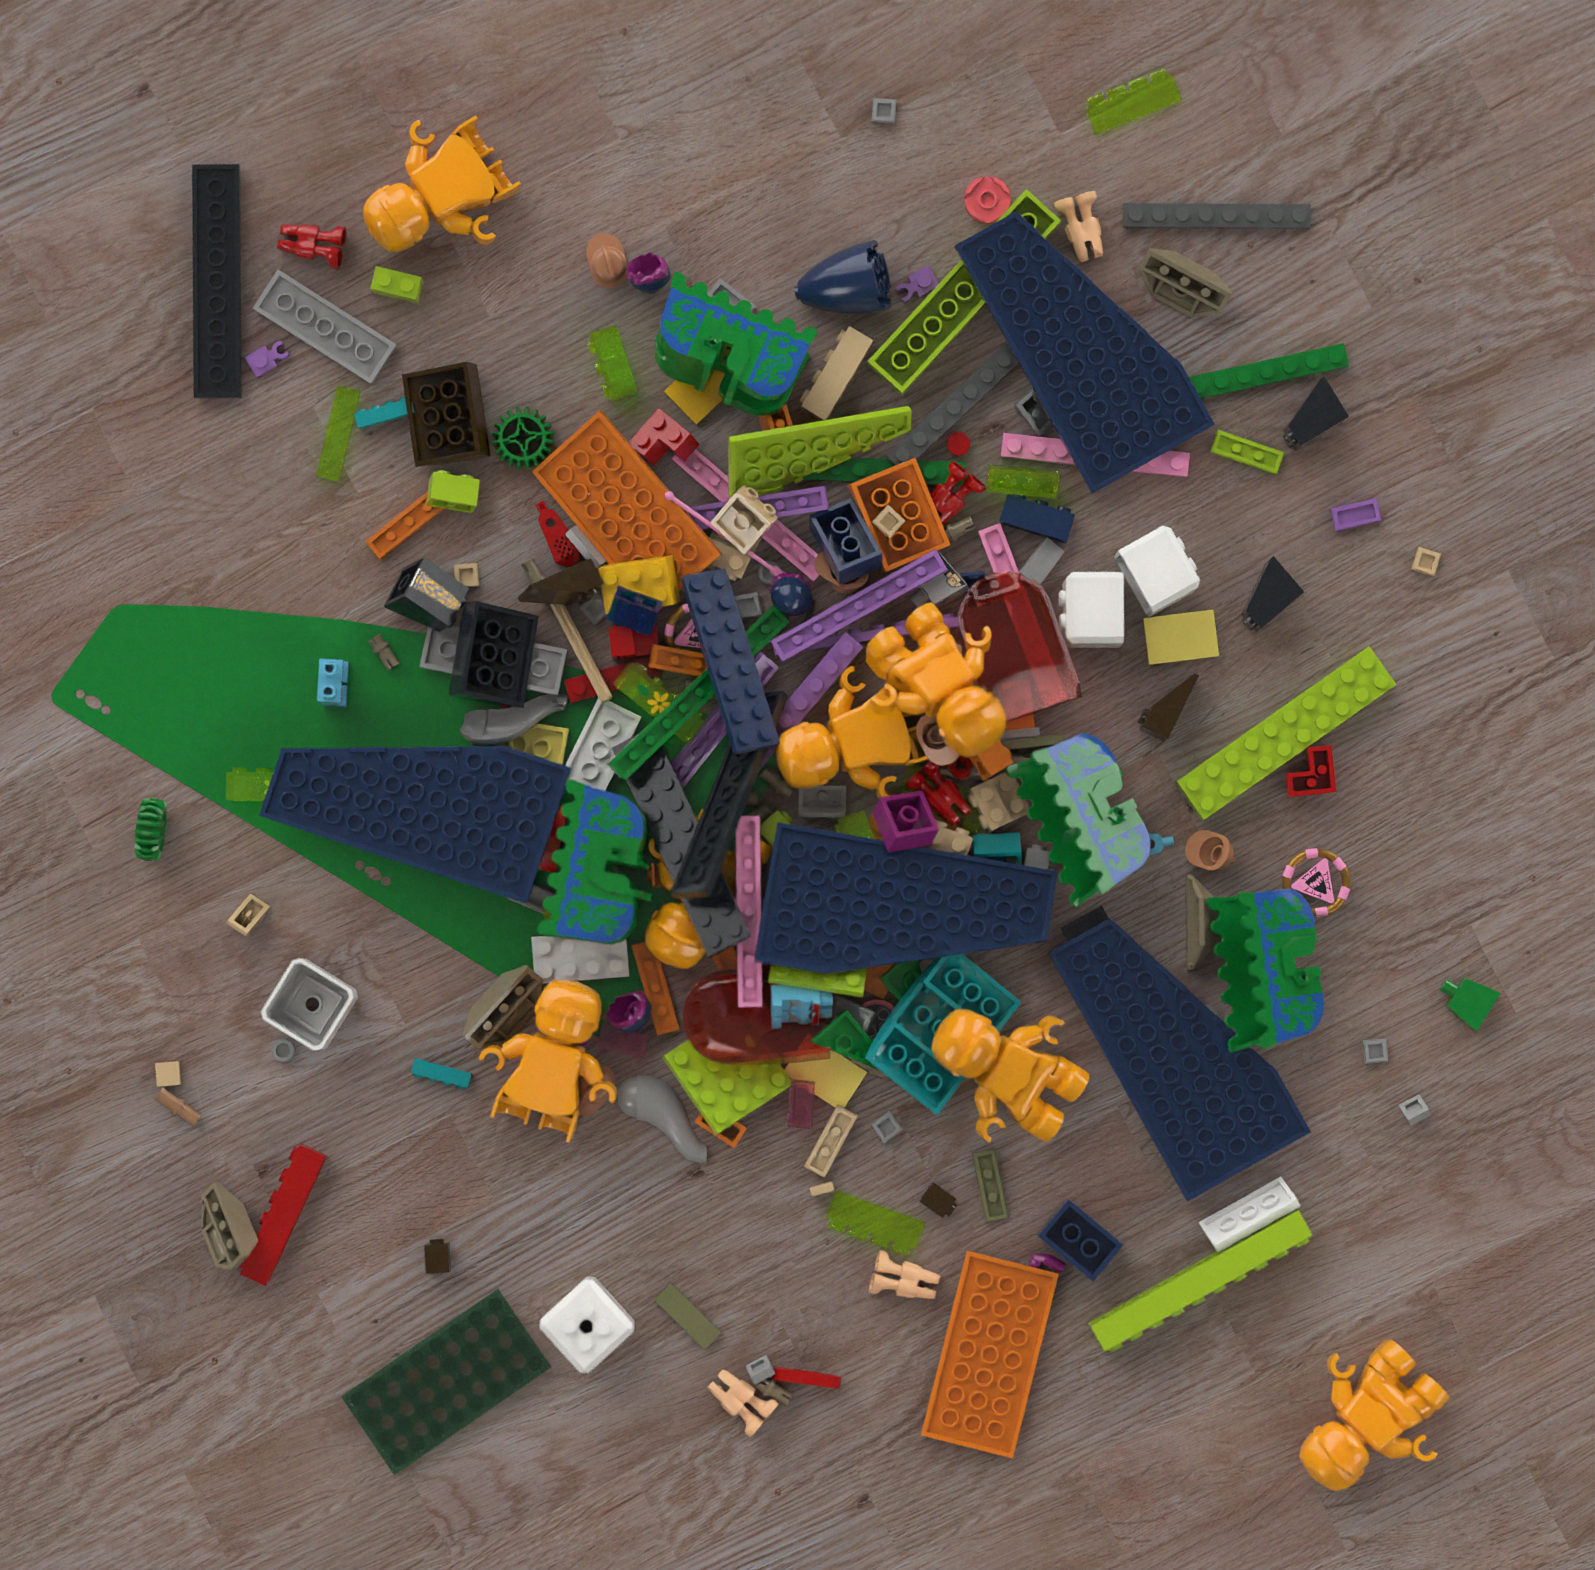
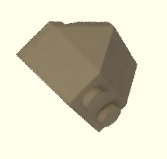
M1149 248L1139 267L1140 274L1143 276L1150 296L1191 318L1222 313L1232 295V291L1215 272L1176 251Z
M1185 875L1186 970L1194 969L1215 947L1216 941H1220V935L1214 934L1210 928L1211 922L1218 917V913L1210 910L1206 902L1207 897L1214 896L1192 875Z
M527 965L502 973L470 1008L463 1036L479 1050L485 1049V1047L505 1043L511 1039L535 1013L536 1003L542 993L543 979Z
M215 1181L201 1195V1203H203L201 1231L216 1268L234 1271L247 1258L257 1244L258 1239L244 1204L219 1182Z

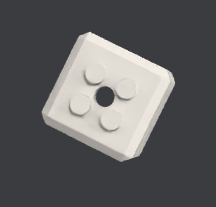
M1161 526L1125 546L1114 555L1119 568L1148 617L1193 593L1198 588L1200 581L1195 572L1197 567L1191 557L1187 558L1183 551L1186 548L1180 537L1176 538L1172 529Z
M1072 572L1062 583L1063 590L1059 592V606H1063V614L1059 616V630H1063V643L1068 648H1119L1124 643L1123 572Z
M307 959L292 960L261 1011L263 1020L314 1051L328 1048L358 999L357 990ZM311 997L319 1001V1008L316 1011H310L306 1007V1002Z
M586 1277L540 1320V1329L580 1373H589L633 1333L635 1320L596 1277ZM590 1320L593 1323V1330L590 1333H583L580 1330L581 1321Z

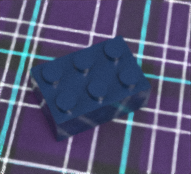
M852 498L830 506L828 510H821L809 515L810 531L839 585L882 567V552Z
M1067 1198L1037 1234L1092 1281L1098 1277L1123 1246L1121 1242Z

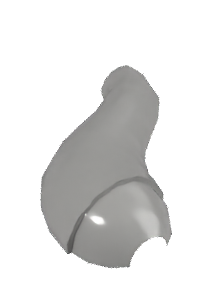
M546 694L524 703V708L511 707L499 710L487 709L468 712L465 714L463 726L459 728L460 734L467 741L471 742L473 746H494L513 741L526 733L541 719L556 711L565 710L568 703V695L558 694V696Z
M639 1074L629 1077L621 1083L618 1088V1106L622 1112L628 1116L637 1117V1120L649 1122L659 1128L669 1138L677 1151L686 1159L697 1163H707V1144L699 1141L696 1137L683 1103L673 1088L662 1080Z

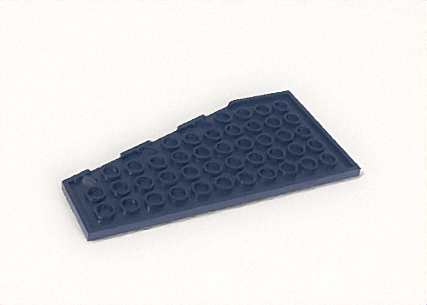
M1017 211L954 246L1091 494L1215 425L1182 364L1155 341L1131 316L1104 294L1068 258H1065L1041 236Z
M506 746L282 748L259 816L528 904L566 790V781L570 778L573 768Z
M778 822L754 962L829 974L1046 942L1058 871L922 847L888 852L883 840Z
M1111 918L1048 952L1187 1202L1311 1132L1277 1070L1251 1047L1230 1052L1228 1041L1236 1033L1231 1028H1228L1225 1022L1206 1007Z

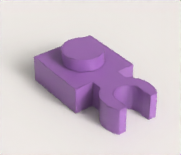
M928 265L908 276L910 283L899 284L896 287V291L898 292L901 289L907 290L908 295L902 298V302H908L912 298V294L916 293L921 298L933 291L939 283Z
M282 341L276 342L270 351H268L266 346H263L245 357L257 378L277 368L275 360H285L290 356L288 351L284 354L277 352L278 348L284 345Z

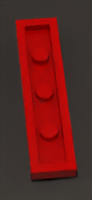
M650 656L599 670L610 692L661 678L659 669L648 667ZM587 674L564 680L571 704L598 696Z

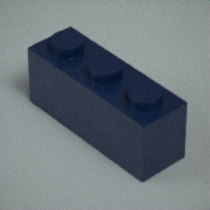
M1013 492L1012 495L1007 494L999 523L1066 544L1075 514H1072L1069 508L1058 506L1055 509L1049 507V503L1046 501L1035 499V502L1026 500L1025 495Z

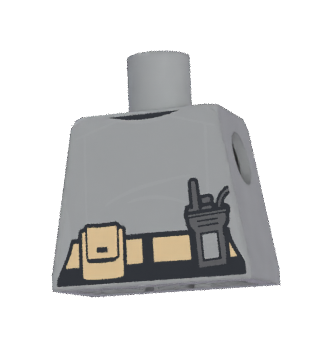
M940 552L938 554L945 564L947 572L919 587L920 590L910 598L918 608L929 600L937 608H940L969 590L966 582Z

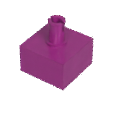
M923 791L881 797L872 812L888 852L929 846L939 831Z

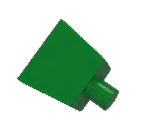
M1462 978L1458 985L1446 979L1439 989L1450 997L1445 1005L1446 1008L1472 1031H1478L1501 994L1467 978Z

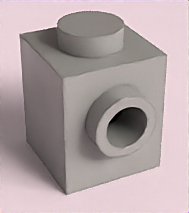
M1032 844V848H1026L1023 865L1052 870L1053 863L1048 858L1049 851H1045L1046 846Z

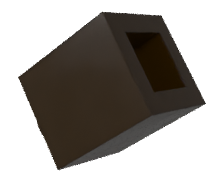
M934 1182L931 1183L919 1200V1202L942 1218L945 1215L950 1216L957 1207L954 1203L956 1198Z
M430 1239V1244L424 1245L426 1274L451 1272L450 1243H444V1239Z

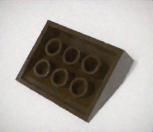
M462 362L402 374L415 467L491 457L477 364Z

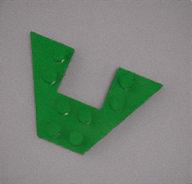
M919 961L894 964L879 977L898 1002L922 973ZM844 1009L810 1040L811 1043L879 1070L865 1059L873 1042L848 1010Z

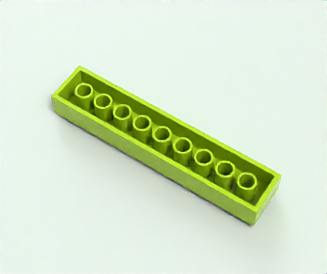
M1027 189L996 221L998 222L1017 211L1045 239L1057 229L1061 222L1054 213ZM962 260L959 261L867 362V365L900 396H903L986 306Z
M1368 646L1174 783L1200 820L1203 821L1397 684L1370 646Z
M1295 1209L1292 1213L1284 1215L1273 1221L1272 1224L1255 1231L1249 1237L1237 1241L1229 1248L1208 1255L1089 1322L1088 1325L1104 1351L1109 1350L1110 1353L1123 1346L1121 1342L1129 1338L1133 1341L1141 1337L1144 1329L1148 1327L1155 1329L1164 1323L1163 1319L1169 1315L1174 1318L1185 1312V1306L1189 1304L1195 1306L1206 1300L1204 1296L1210 1292L1217 1294L1227 1288L1226 1283L1230 1281L1236 1283L1246 1278V1272L1251 1269L1258 1271L1268 1265L1267 1261L1269 1259L1276 1258L1277 1260L1289 1253L1287 1249L1293 1246L1299 1248L1309 1242L1308 1238L1312 1236V1233L1299 1210Z

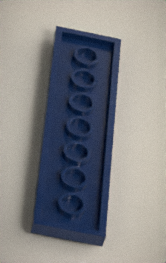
M726 568L682 576L680 582L734 755L776 747L780 744Z

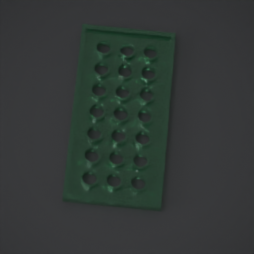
M498 1288L349 1390L341 1398L395 1475L552 1366ZM495 1315L498 1318L499 1323L496 1328L486 1326L485 1319L487 1316ZM470 1328L476 1329L479 1333V1338L475 1342H470L466 1338V1331ZM506 1334L511 1337L512 1344L510 1347L503 1348L499 1345L498 1339L501 1335ZM449 1342H456L459 1345L458 1354H448L446 1345ZM482 1348L490 1349L492 1352L491 1360L482 1361L479 1357V1351ZM521 1354L524 1356L525 1365L518 1368L512 1364V1357L514 1355ZM431 1355L437 1356L440 1360L439 1366L435 1369L429 1368L426 1363L427 1358ZM464 1361L472 1364L473 1370L469 1375H464L459 1370L460 1364ZM495 1368L504 1369L506 1373L504 1380L496 1381L493 1378L492 1372ZM408 1370H418L420 1379L417 1382L409 1381L407 1378ZM443 1375L452 1377L453 1385L450 1388H443L440 1385V1378ZM477 1381H482L486 1385L485 1393L476 1394L473 1391V1384ZM396 1382L400 1385L401 1390L398 1395L393 1396L388 1393L387 1386L389 1383ZM425 1388L432 1390L434 1395L433 1399L429 1402L423 1401L420 1397L421 1390ZM463 1395L466 1398V1405L463 1408L456 1407L453 1404L454 1396ZM370 1396L380 1398L381 1405L379 1408L372 1409L369 1407L368 1398ZM410 1402L413 1405L414 1411L411 1415H404L401 1412L402 1403ZM442 1408L446 1411L447 1417L444 1421H437L434 1418L433 1413L435 1409ZM389 1415L394 1419V1426L392 1428L386 1429L382 1426L381 1419L383 1416ZM424 1422L427 1425V1432L423 1435L417 1434L414 1431L415 1423ZM403 1435L407 1438L408 1443L405 1448H398L395 1445L394 1439L396 1436Z

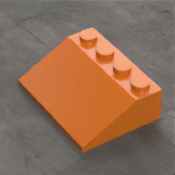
M916 458L846 485L851 498L882 552L881 572H887L921 558L935 549L938 551L950 546ZM887 505L905 520L891 538L886 537L871 523Z

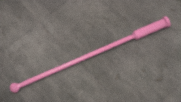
M668 491L665 493L666 500H672L727 539L710 521L674 497L673 492ZM749 550L746 553L769 569L770 574L777 577L778 574L785 573L777 566H771Z

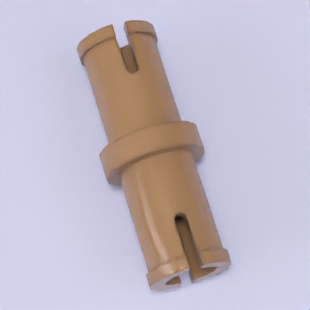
M164 1087L154 1099L172 1111L171 1114L174 1116L177 1114L191 1124V1126H194L202 1115L184 1103L186 1100L177 1098Z

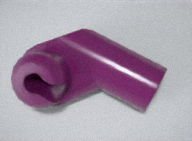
M1034 1253L1030 1256L1032 1258L1028 1262L1029 1266L1038 1269L1041 1268L1043 1263L1058 1273H1061L1065 1268V1262L1051 1254Z

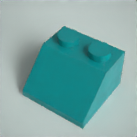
M1020 833L972 835L974 857L1022 865Z

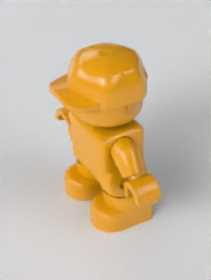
M476 115L459 125L447 138L435 156L428 161V150L426 148L433 144L435 135L430 134L427 139H420L416 136V132L421 129L420 120H416L411 125L409 140L413 146L410 147L405 161V168L410 177L409 186L404 183H395L391 186L385 185L379 188L366 200L362 210L363 219L369 233L383 249L388 252H399L414 246V242L420 241L429 230V216L435 225H442L450 233L469 235V232H471L474 239L482 245L494 242L496 239L494 233L485 235L479 231L481 225L487 224L489 215L480 216L475 221H472V217L466 216L463 213L486 207L490 203H497L500 200L508 199L519 192L521 183L520 181L513 185L510 183L503 171L501 159L488 168L485 166L482 159L492 154L494 148H488L481 139L476 128L478 119Z
M930 602L916 609L905 623V630L914 641H917L919 649L914 652L909 651L905 647L903 637L895 627L886 628L871 639L866 648V662L879 678L887 680L888 684H885L884 696L889 698L886 701H881L877 697L871 698L870 705L875 713L887 715L897 707L898 711L913 715L925 713L928 717L937 715L939 732L945 737L946 745L957 754L965 757L985 752L1002 737L1006 729V717L1002 705L991 693L988 694L981 687L973 686V681L980 677L984 671V653L989 650L991 643V630L988 626H985L982 630L983 640L974 641L971 638V634L965 633L967 652L963 658L957 650L949 628L943 622L942 613L934 603ZM894 688L901 691L899 695H896V691Z
M850 666L840 675L839 685L842 690L839 689L829 703L828 712L830 720L827 723V728L820 723L809 724L808 722H802L789 728L778 737L780 744L774 747L778 768L790 787L806 789L825 785L829 779L835 777L840 763L842 771L848 772L851 780L856 785L872 791L875 788L878 799L887 797L884 786L886 783H894L897 777L888 776L881 779L880 774L871 769L870 766H910L929 760L918 740L917 726L907 730L904 718L913 716V714L898 711L897 707H895L891 713L879 715L871 708V698L860 707L851 710L854 700L853 693L861 691L865 684L860 683L858 686H851L848 683V674L855 672V666ZM885 687L872 697H877L881 701L889 699L887 696H884ZM894 688L896 691V695H899L901 691Z
M701 809L700 813L697 816L698 821L700 819L703 809ZM652 837L649 842L648 851L651 857L660 862L657 864L660 883L671 892L674 882L661 854L654 849L655 841ZM760 840V873L773 851V848ZM736 845L733 852L728 850L721 868L733 896L737 894ZM675 899L680 904L675 902L662 905L659 911L653 913L645 934V946L661 962L679 969H689L700 961L706 951L682 899Z
M565 979L551 981L542 991L534 1009L536 1014L535 1023L541 1032H537L534 1035L517 1034L503 1043L502 1047L490 1045L481 1052L479 1061L485 1060L488 1053H494L498 1056L497 1071L504 1067L507 1058L512 1060L522 1056L518 1068L500 1089L490 1117L494 1118L498 1113H506L523 1119V1124L527 1125L532 1110L539 1111L543 1114L538 1129L548 1127L568 1134L566 1142H570L574 1136L580 1114L578 1108L580 1075L588 1085H592L589 1095L590 1101L597 1098L598 1089H605L610 1095L608 1101L612 1104L617 1098L616 1087L609 1081H602L604 1076L598 1060L586 1053L583 1046L578 1045L589 1040L592 1033L598 1028L602 1003L599 994L594 989L577 981Z
M956 1009L939 1025L932 1041L931 1051L935 1059L953 1075L974 1078V1081L978 1084L974 1100L981 1117L976 1123V1131L982 1139L991 1143L992 1137L987 1134V1128L990 1124L995 1123L1000 1128L1006 1127L1004 1122L994 1115L997 1113V1099L1019 1127L1039 1140L1048 1142L1059 1131L1064 1120V1113L1051 1104L1044 1102L1039 1096L1046 1087L1066 1101L1073 1102L1084 1091L1089 1080V1073L1063 1056L1028 1048L1041 1043L1042 1039L1052 1044H1058L1057 1038L1049 1035V1030L1055 1024L1063 1026L1065 1024L1063 1020L1055 1016H1046L1042 1018L1038 1026L1019 1027L1012 1032L1009 1038L1000 1036L999 1031L992 1025L990 1019L967 1009Z
M1385 1339L1370 1354L1367 1365L1364 1366L1356 1388L1353 1391L1351 1381L1347 1380V1378L1353 1374L1356 1365H1347V1369L1344 1372H1339L1336 1369V1362L1339 1359L1338 1353L1330 1355L1327 1360V1369L1331 1375L1336 1377V1380H1333L1331 1401L1337 1409V1417L1345 1425L1329 1421L1322 1426H1317L1313 1433H1310L1304 1440L1300 1448L1299 1458L1309 1475L1316 1482L1332 1491L1344 1490L1360 1479L1359 1477L1363 1475L1364 1468L1369 1463L1370 1456L1365 1445L1370 1450L1378 1451L1390 1459L1410 1457V1454L1422 1461H1431L1436 1458L1437 1453L1430 1450L1425 1455L1419 1452V1444L1426 1440V1435H1417L1411 1442L1407 1438L1398 1437L1404 1430L1417 1425L1423 1419L1429 1418L1450 1399L1446 1391L1425 1373H1422L1409 1389L1399 1381L1401 1377L1406 1376L1416 1366L1415 1361L1393 1340Z

